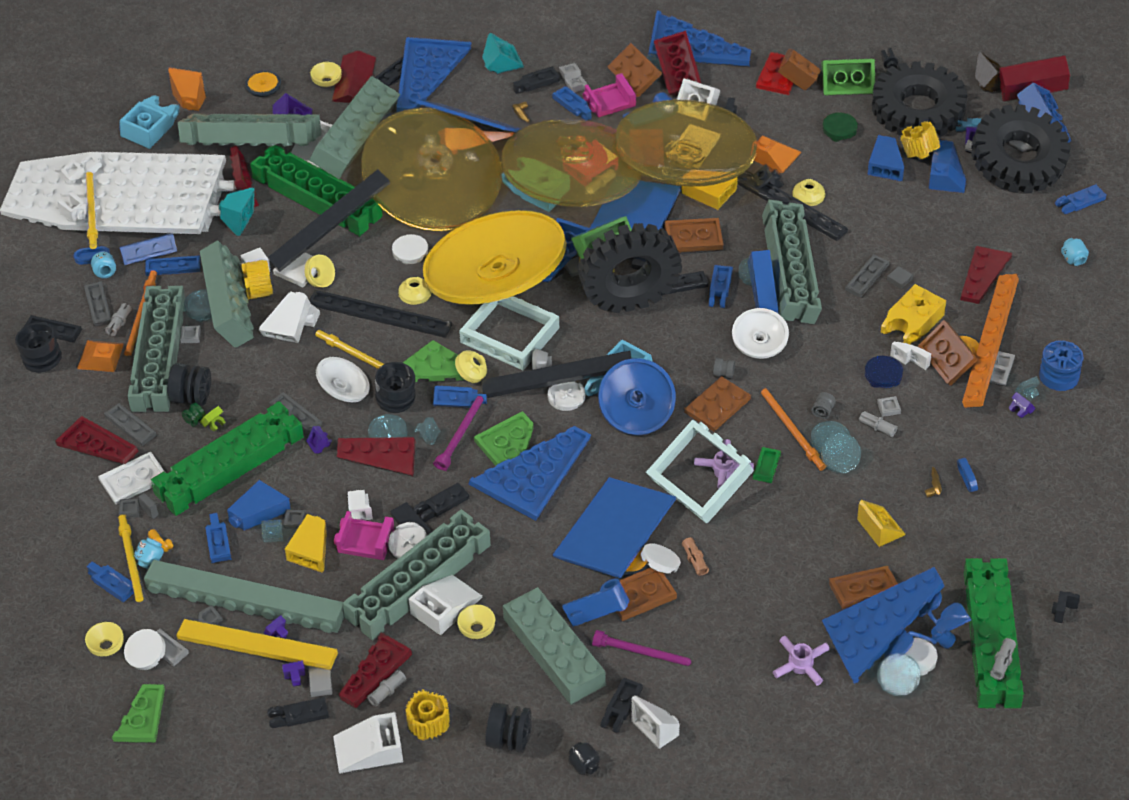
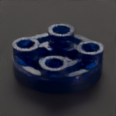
M885 355L876 356L866 363L865 377L874 388L898 386L903 377V366L893 357Z

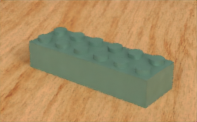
M217 240L200 250L214 329L233 347H238L254 338L252 331L254 327L250 321L251 313L247 306L248 299L245 296L246 288L242 281L243 274L239 266L241 264L240 260L236 255L233 256L226 245L223 246Z
M538 587L503 605L505 622L570 705L606 686L605 670Z

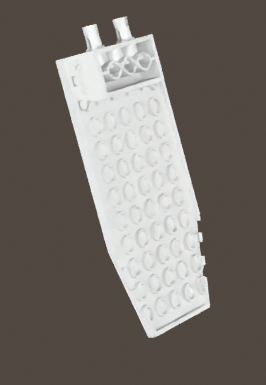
M87 152L20 162L0 212L1 215L19 220L25 218L29 222L36 223L38 221L49 227L55 225L58 226V229L87 231L89 226L86 176L70 181L62 173L61 169L74 159L79 163L90 153L103 165L93 172L95 220L98 231L182 234L208 232L213 216H220L219 205L217 204L221 192H236L237 188L234 184L235 180L224 181L222 171L226 162L225 155ZM70 192L85 202L87 209L85 217L74 223L64 214H60L57 202L61 200L67 206L71 204Z

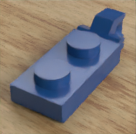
M567 86L552 94V98L575 116L580 115L585 121L592 118V111L589 109L587 102Z
M435 386L433 405L470 408L477 396H482L484 399L482 404H487L486 394H478V390L469 387Z
M217 513L209 514L211 525H206L205 528L211 563L231 560L226 525L224 522L219 523Z
M93 561L87 565L88 574L92 576L91 580L123 603L134 594L132 581L107 565L101 568Z

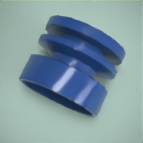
M1068 341L1049 343L1044 348L1039 376L1042 383L1056 391H1066L1074 388L1080 379L1083 362V352L1081 349Z

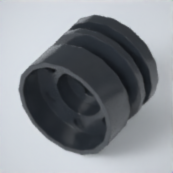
M39 322L32 323L18 331L15 342L23 365L27 370L36 373L46 372L59 364L62 353L57 343L55 332L50 325Z
M389 362L382 365L375 375L376 402L381 409L387 412H404L415 401V373L410 366L402 362Z
M175 363L168 378L167 393L169 401L185 404L188 400L190 405L197 403L200 406H204L211 389V371L209 367L202 366L200 368V366H194L191 369V366L188 364Z
M494 702L487 722L486 746L501 749L505 740H507L509 751H513L516 745V751L523 753L531 735V709L524 707L521 713L520 706H516L512 715H510L508 704Z

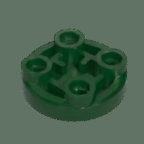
M837 112L825 117L822 129L825 135L830 137L832 141L839 142L854 137L857 134L858 123L853 116Z

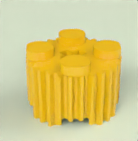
M925 121L921 123L922 126L915 128L910 126L902 130L901 141L907 158L917 156L919 159L928 157L929 152H932V150L940 148L936 130L931 122Z
M267 260L241 264L248 299L266 297L273 294Z
M424 690L422 692L418 691L417 694L414 693L411 701H408L407 709L405 710L408 729L421 740H426L429 737L431 739L433 737L437 738V735L441 736V733L447 731L450 722L447 699H445L444 695L438 696L437 693L434 694L432 692L430 694Z

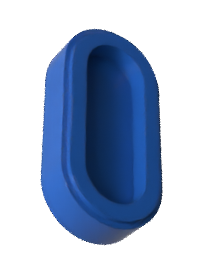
M99 246L96 249L82 248L74 253V260L80 265L91 264L92 257L99 252L110 254V250L104 246Z
M958 459L957 467L968 491H977V481L967 459Z

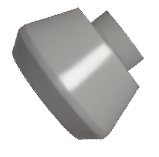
M539 349L533 351V370L552 366V356H548L547 352Z

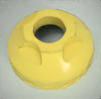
M332 62L319 63L311 70L312 81L321 87H331L340 81L341 68ZM325 78H330V79H332L331 81H326V82H323V81H322V80L325 79Z
M806 179L795 185L793 197L809 206H814L824 200L825 190L820 183L812 179ZM812 185L814 188L807 189L804 186Z
M315 255L306 262L305 276L312 286L324 288L333 282L335 268L327 256ZM312 268H315L318 272L316 278L311 274Z
M410 277L399 286V297L407 304L417 305L424 303L432 295L423 278ZM414 282L420 284V285L417 286V287H411V286H409L411 283H414Z
M466 350L456 357L455 366L462 378L471 383H478L484 379L487 374V365L482 355ZM473 358L480 363V366L474 363Z
M483 605L468 606L458 616L459 630L468 638H484L495 627L494 613ZM474 624H481L483 629L475 632L471 630V627Z
M102 622L89 629L85 636V642L92 654L96 656H109L116 653L122 647L124 636L117 624ZM105 641L112 642V646L108 649L100 647Z

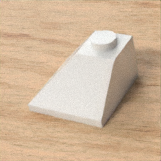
M683 79L676 101L678 105L677 113L705 121L716 106L721 90Z
M637 696L632 697V722L659 749L679 736L680 724L675 716H671L666 710Z

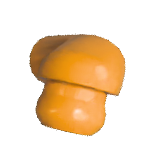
M152 529L148 532L149 538L162 544L161 547L164 549V552H168V550L173 548L172 541L170 539L163 541L157 530Z

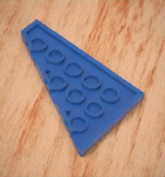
M661 11L656 12L648 58L659 59L654 40L686 31L695 62L749 66L750 49L741 47L736 43L730 44L725 42L724 38L708 33L703 29L701 31L693 28L692 24L678 20L673 16L669 18L662 15Z
M406 37L397 112L414 114L421 106V104L415 103L416 99L425 101L471 50V42Z
M573 426L567 429L566 432L557 434L555 438L547 442L543 441L533 446L530 450L521 452L519 456L511 460L507 459L497 464L494 468L485 470L483 474L475 478L472 477L469 485L536 521L589 442L591 434Z
M935 567L822 620L854 684L859 681L858 678L866 669L869 670L874 662L885 653L891 641L896 636H900L905 627L913 622L919 615V610L926 603L929 604L934 595L939 593L944 587L943 581Z

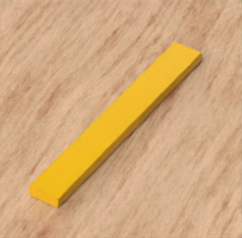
M184 619L177 633V638L184 641L288 662L303 660L304 665L331 670L338 655L337 649L187 619Z

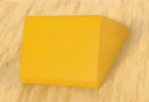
M864 500L859 502L857 520L879 547L905 535L883 506Z

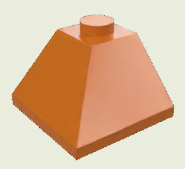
M169 68V77L174 97L182 108L199 111L206 98L202 73Z
M762 136L753 145L752 160L762 165L767 164L773 170L777 169L780 173H783L801 152L771 138Z
M87 340L77 368L115 372L124 343Z

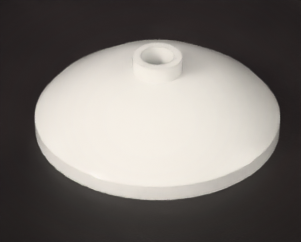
M755 308L742 313L735 320L732 328L734 344L743 354L749 357L763 359L775 356L784 349L788 342L789 329L787 323L778 313L769 309Z
M328 357L320 361L316 368V377L319 384L332 397L344 402H358L367 396L370 389L368 378L352 362L339 357Z

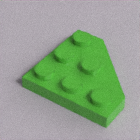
M434 340L403 362L413 369L415 382H418V379L444 381V378H455L456 381L464 380L455 366V360L458 355Z
M522 411L474 436V442L496 466L528 450L534 428L533 422Z

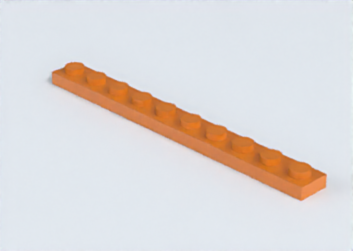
M1017 274L1000 275L976 353L978 360L972 366L962 400L964 408L983 406L1019 281Z

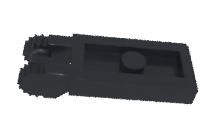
M456 483L426 501H421L413 509L417 514L422 513L420 518L423 522H426L468 500L469 494L459 483Z
M627 678L622 679L606 708V713L600 725L602 728L606 729L611 717L614 716L617 719L612 731L615 733L619 732L623 722L626 721L632 710V697H639L643 690V684Z
M325 697L284 705L283 707L275 706L267 710L268 717L272 718L269 721L270 728L289 727L329 718Z

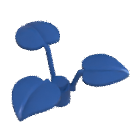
M941 592L935 594L929 604L926 603L919 610L918 617H922L928 613L929 617L936 624L931 631L932 638L913 631L907 633L904 630L900 636H896L891 641L889 648L885 651L886 663L890 664L893 660L904 655L912 647L913 636L930 641L934 645L938 642L944 649L950 648L956 640L955 635L950 630L971 621L965 608L960 603H953L942 611L941 618L937 621L931 610L939 607L942 601Z

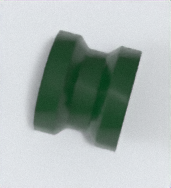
M197 403L191 404L190 409L182 412L183 419L192 427H195L198 421L206 416L205 411Z

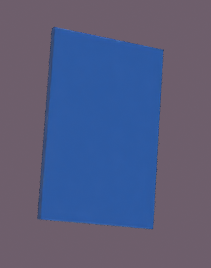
M417 99L415 102L499 129L524 134L529 133L528 130L447 105Z
M616 177L590 229L616 218L626 216L631 229L634 223H643L644 228L651 224L657 226L659 230L663 227L680 193L681 186Z
M609 477L556 549L553 557L621 578L676 500V496Z

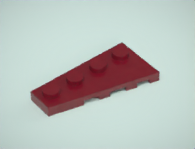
M235 145L231 147L230 159L233 162L231 166L234 170L232 174L235 178V187L238 191L252 188L251 184L253 183L249 175L246 159L238 146ZM254 197V207H257L259 203Z
M976 246L960 300L979 304L991 284L997 279L998 274L1002 272L1006 263L1011 259L1012 253Z
M83 416L55 440L57 446L126 464L138 453L135 445Z
M414 437L338 438L337 458L413 476L416 439Z
M381 632L377 643L369 649V655L365 661L362 660L356 674H352L339 693L340 699L356 709L369 694L379 687V683L386 680L412 655L410 648Z

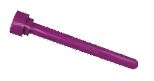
M482 396L476 397L446 450L436 457L433 464L437 469L447 471L451 464L450 457L484 400Z
M596 630L592 646L601 648V646L606 647L608 645L685 666L691 664L690 658L610 638L604 631Z

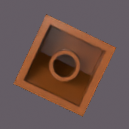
M789 48L778 72L802 90H807L816 81L821 69L795 50Z

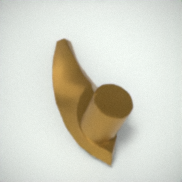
M524 101L520 104H513L516 115L529 123L530 121L523 110L528 107L527 103Z
M932 467L931 483L933 487L924 490L927 498L936 494L939 495L942 491L935 467Z

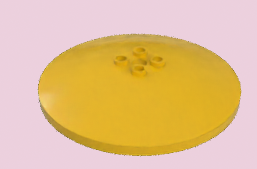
M506 211L490 214L459 226L438 241L425 259L423 276L429 290L445 301L458 304H482L503 300L532 288L548 277L563 259L566 251V238L559 223L542 213Z

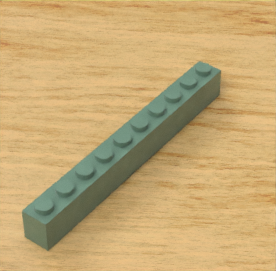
M153 560L144 577L146 589L154 594L163 593L172 598L181 597L190 602L198 601L213 607H224L229 611L238 610L248 615L256 614L269 620L277 619L281 615L287 624H300L305 628L313 627L321 629L326 633H338L344 619L343 602L162 561Z

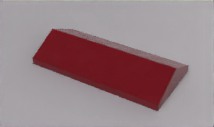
M686 31L654 40L669 96L679 95L683 79L702 84Z
M360 50L343 56L340 66L342 72L341 79L336 83L332 102L351 103L373 75L376 57Z
M1065 55L999 67L1003 102L1019 99L1017 94L1032 83L1050 92L1067 90L1069 88L1070 71Z

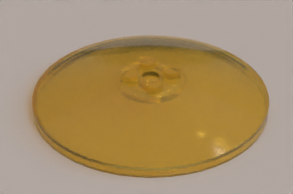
M665 100L641 106L627 114L621 120L616 130V149L622 160L630 168L650 179L677 186H709L732 180L744 173L752 165L757 150L755 134L743 119L719 106L692 100Z
M414 108L387 117L370 133L362 153L361 168L363 179L365 180L378 169L390 181V184L376 194L373 199L382 209L397 220L417 228L436 231L453 230L467 222L480 218L492 207L501 188V161L490 139L467 119L441 110ZM435 158L439 162L433 163L430 159Z
M554 119L529 125L511 136L502 151V169L506 178L513 186L537 200L562 206H593L616 200L634 189L642 177L643 156L638 146L628 136L612 127L580 119Z

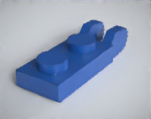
M1095 184L1068 196L1064 195L1058 198L1055 205L1057 207L1063 206L1061 210L1064 214L1105 200L1106 194Z
M714 266L709 293V307H713L715 296L721 297L720 308H725L733 267Z

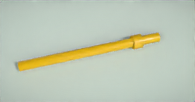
M87 172L86 186L89 226L87 238L89 239L90 248L96 249L98 230L96 229L93 173Z
M317 330L315 334L316 337L326 341V344L329 346H335L377 369L384 365V363L340 341L333 334L329 335L321 330Z
M120 515L118 517L120 524L118 528L119 534L123 538L135 600L141 602L144 598L130 537L132 533L131 527L127 523L126 516Z

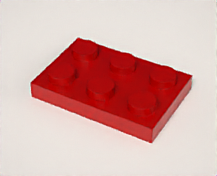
M770 52L756 83L757 89L789 95L794 83L778 72L785 55Z

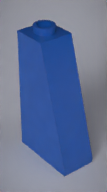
M770 250L751 252L747 262L756 308L769 309L779 314Z

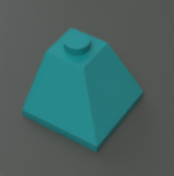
M489 33L482 56L485 67L489 71L496 73L523 68L524 65L514 45Z
M254 188L227 194L226 198L221 200L219 204L220 219L237 236L242 234L254 213Z

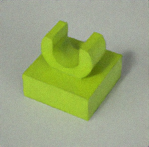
M217 406L200 421L201 425L207 427L210 424L211 430L216 431L218 427L215 425V422H219L222 426L226 423L224 418L220 417L223 410Z

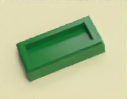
M762 447L753 474L754 480L772 483L781 456L780 450Z

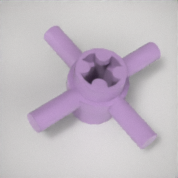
M725 439L723 443L727 446L728 443L731 444V441ZM722 451L716 453L714 459L695 458L694 462L696 466L713 467L714 474L718 478V489L733 474L735 469L740 466ZM750 463L751 467L754 470V463Z
M783 636L780 642L790 653L789 663L774 670V676L779 678L790 671H794L797 674L807 673L816 685H820L823 679L813 669L814 658L827 652L829 646L824 643L812 650L810 646L804 643L794 646L786 636Z

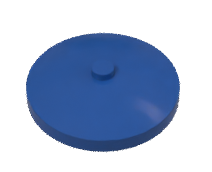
M640 358L624 360L614 365L602 379L598 392L599 407L605 420L619 432L633 436L650 434L660 429L672 415L676 401L674 384L668 373L658 364Z

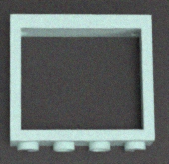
M514 296L495 302L483 303L461 328L460 343L524 371L532 361L533 351L536 349L541 350L559 329V316ZM498 304L544 324V327L522 352L475 331Z
M692 420L646 473L655 483L670 495L676 496L680 503L705 523H708L754 470L750 465L751 461L742 454L740 457L736 453L737 450L728 443L726 446L722 443L723 439L714 432L712 435L708 432L709 428L702 422L698 424ZM697 433L740 465L703 508L661 475Z

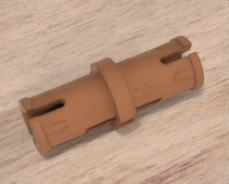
M686 538L682 542V546L688 555L689 563L693 564L698 576L707 574L709 568L703 559L702 551L698 550L693 538Z

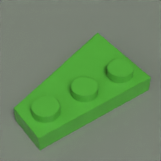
M142 685L131 704L130 711L127 716L123 717L119 730L115 731L112 736L113 742H156L165 692L164 685Z

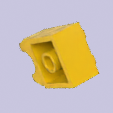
M915 284L888 311L887 318L881 325V333L887 334L900 330L905 333L903 343L911 344L918 341L945 315L946 300Z

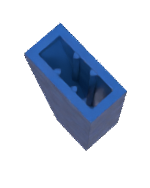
M878 135L869 160L868 175L903 181L904 165L896 138Z
M259 480L227 511L229 522L233 527L247 530L286 513V509L291 510L288 497Z

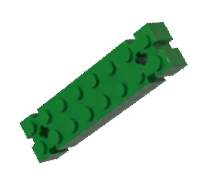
M277 145L269 147L265 151L264 157L259 156L250 163L254 180L262 184L267 182L269 188L319 215L355 188L353 185L336 178L290 152L285 154V150ZM375 197L371 198L340 223L339 226L343 228L348 226L350 232L361 236L369 229V223L375 224L383 216L381 200Z
M279 401L267 408L265 415L257 414L171 466V472L165 473L163 471L151 479L153 492L162 503L166 501L167 508L177 516L189 509V503L194 502L197 504L285 449V444L288 442L293 445L304 438L302 423L293 414L289 416L288 409Z
M966 558L963 574L966 586L967 610L971 618L969 629L975 684L978 687V708H995L996 704H1003L1004 708H1021L1024 693L1022 680H1020L1021 669L1010 580L1007 578V558H990V563H983L982 558ZM1009 638L1016 642V647L1011 656L1012 662L1007 666L1004 678L998 680L993 678L990 672L995 664V655L1000 651L1003 640Z

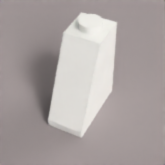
M296 292L295 294L288 293L260 326L259 331L264 337L298 343L311 304L308 297L301 292Z

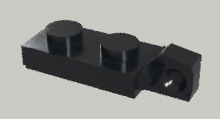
M552 66L523 75L522 79L513 82V90L516 94L531 91L559 82L560 75Z

